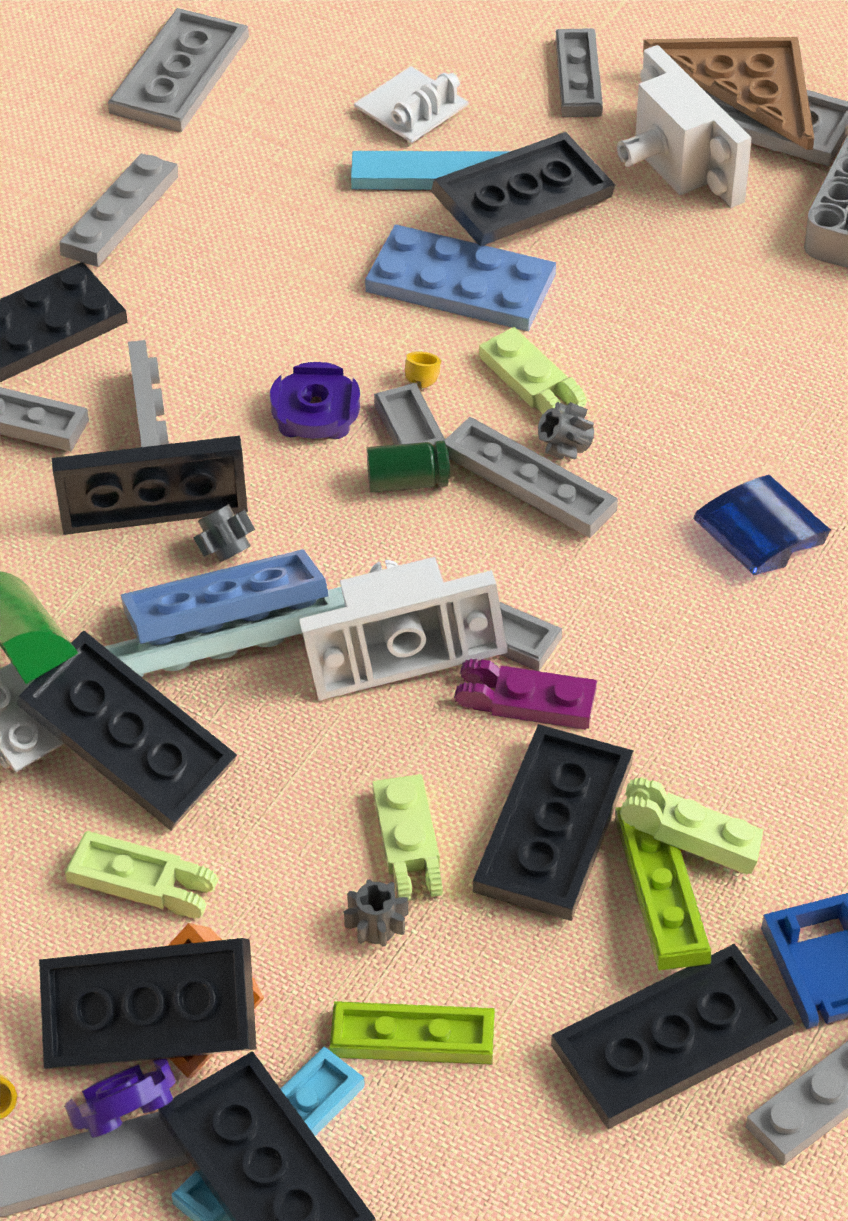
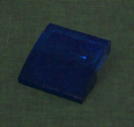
M770 474L747 481L726 491L697 510L693 517L702 528L753 575L786 567L793 552L823 545L831 531L828 526Z

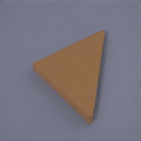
M798 37L643 39V55L645 49L658 45L703 90L806 150H813L814 133Z

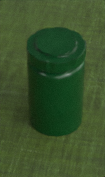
M435 441V445H432L430 442L366 447L370 492L431 488L435 484H438L439 487L448 486L450 463L445 441Z

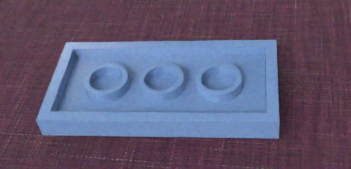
M395 224L365 279V289L368 293L503 326L515 327L516 329L529 332L555 278L556 262L485 245L479 246L477 243Z
M301 549L121 594L120 596L124 613L140 644L148 642L152 645H160L171 642L178 634L194 630L199 633L218 630L225 622L237 619L255 621L267 617L270 611L285 607L291 609L307 608L315 604L316 599L328 597L329 595L325 577L305 550Z

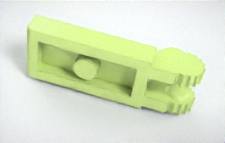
M515 327L479 345L480 359L531 408L535 407L544 414L548 409L555 408L557 402L561 403L558 397H555L556 395L567 405L571 402L582 407L586 406L587 397L583 388L577 385V382L572 377L568 378L565 373Z
M422 774L372 781L373 796L389 875L393 874L398 898L407 897L408 901L411 900L412 884L407 872L425 870L426 887L431 897L442 896L443 887L439 869L440 855Z
M635 777L634 780L631 779L630 783L627 784L625 793L627 798L622 803L620 811L621 819L625 821V824L628 823L630 826H635V829L653 835L654 839L746 875L752 873L758 862L764 829L753 826L743 819L733 818L702 806L697 801L684 799L669 792L667 794L662 783L654 780L649 781L648 778Z
M91 831L84 832L65 870L68 883L162 909L165 906L176 915L188 916L194 919L203 916L207 905L205 903L206 900H203L197 893L194 894L192 891L187 892L185 889L174 887L176 880L187 889L211 893L212 890L214 891L219 879L214 871L204 866L181 860L179 855Z

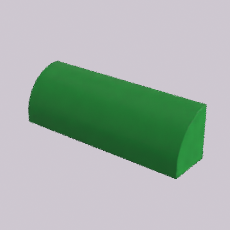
M0 571V647L25 684L77 655L78 652L30 587L17 576Z

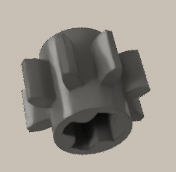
M557 402L555 408L548 409L542 415L538 424L539 440L548 443L545 448L546 454L559 459H563L565 456L575 460L577 459V453H583L590 447L594 439V422L584 419L588 409L571 402L568 405Z
M228 504L198 520L203 532L193 538L203 557L215 552L219 562H222L251 546L246 535L254 531L255 528L245 510L234 515Z
M368 879L358 892L348 891V909L344 911L345 928L349 929L357 927L359 944L366 941L380 944L384 947L395 933L404 935V917L409 914L408 898H395V883L385 884L382 882H372Z

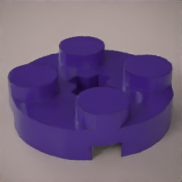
M327 362L301 363L293 367V374L286 376L283 380L281 374L272 384L270 390L271 413L278 423L280 433L286 437L298 436L310 439L329 437L331 439H340L349 433L350 425L359 415L360 388L354 377L351 381L350 378L344 376L343 368ZM312 397H321L320 403H309Z
M167 1059L152 1060L156 1071L143 1074L138 1064L91 1085L82 1091L86 1102L80 1106H77L70 1099L64 1107L73 1128L88 1129L92 1138L99 1137L121 1126L122 1121L120 1117L140 1107L143 1113H149L170 1103L174 1099L170 1088L176 1083V1079Z

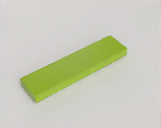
M616 807L615 822L658 971L711 964V948L680 848L654 839L653 835L635 829L633 825L625 824V821L621 819L622 815H620L621 807Z

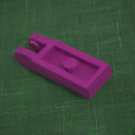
M470 658V660L462 663L460 670L461 678L468 683H460L456 687L454 698L458 705L468 709L473 708V710L492 712L493 716L584 730L589 729L597 692V680L508 666H500L499 668L492 661Z

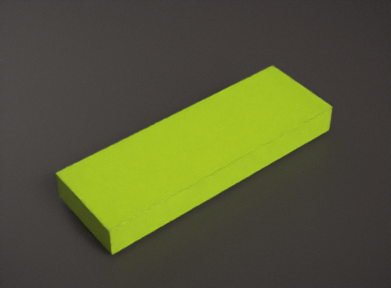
M334 1001L330 1051L339 1058L493 1065L495 1008Z

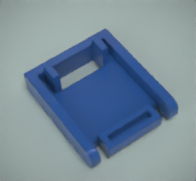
M848 893L763 914L761 930L804 1027L810 1029L818 1026V1010L826 1024L847 1019ZM839 919L844 931L798 942L800 928Z

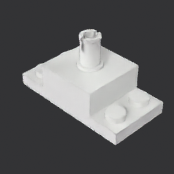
M658 45L645 49L643 69L640 73L642 83L638 85L636 134L632 138L621 140L617 143V152L621 162H625V166L630 167L637 162L646 160L679 195L708 184L711 191L715 195H719L730 208L745 203L752 138Z
M435 557L398 565L392 560H385L387 569L382 570L379 561L372 566L370 573L340 580L345 603L344 608L299 619L318 700L458 666L466 660H470V658L481 660L508 653L497 584L492 570L443 582Z

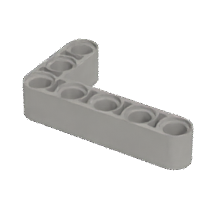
M848 135L809 210L804 249L810 257L848 268Z

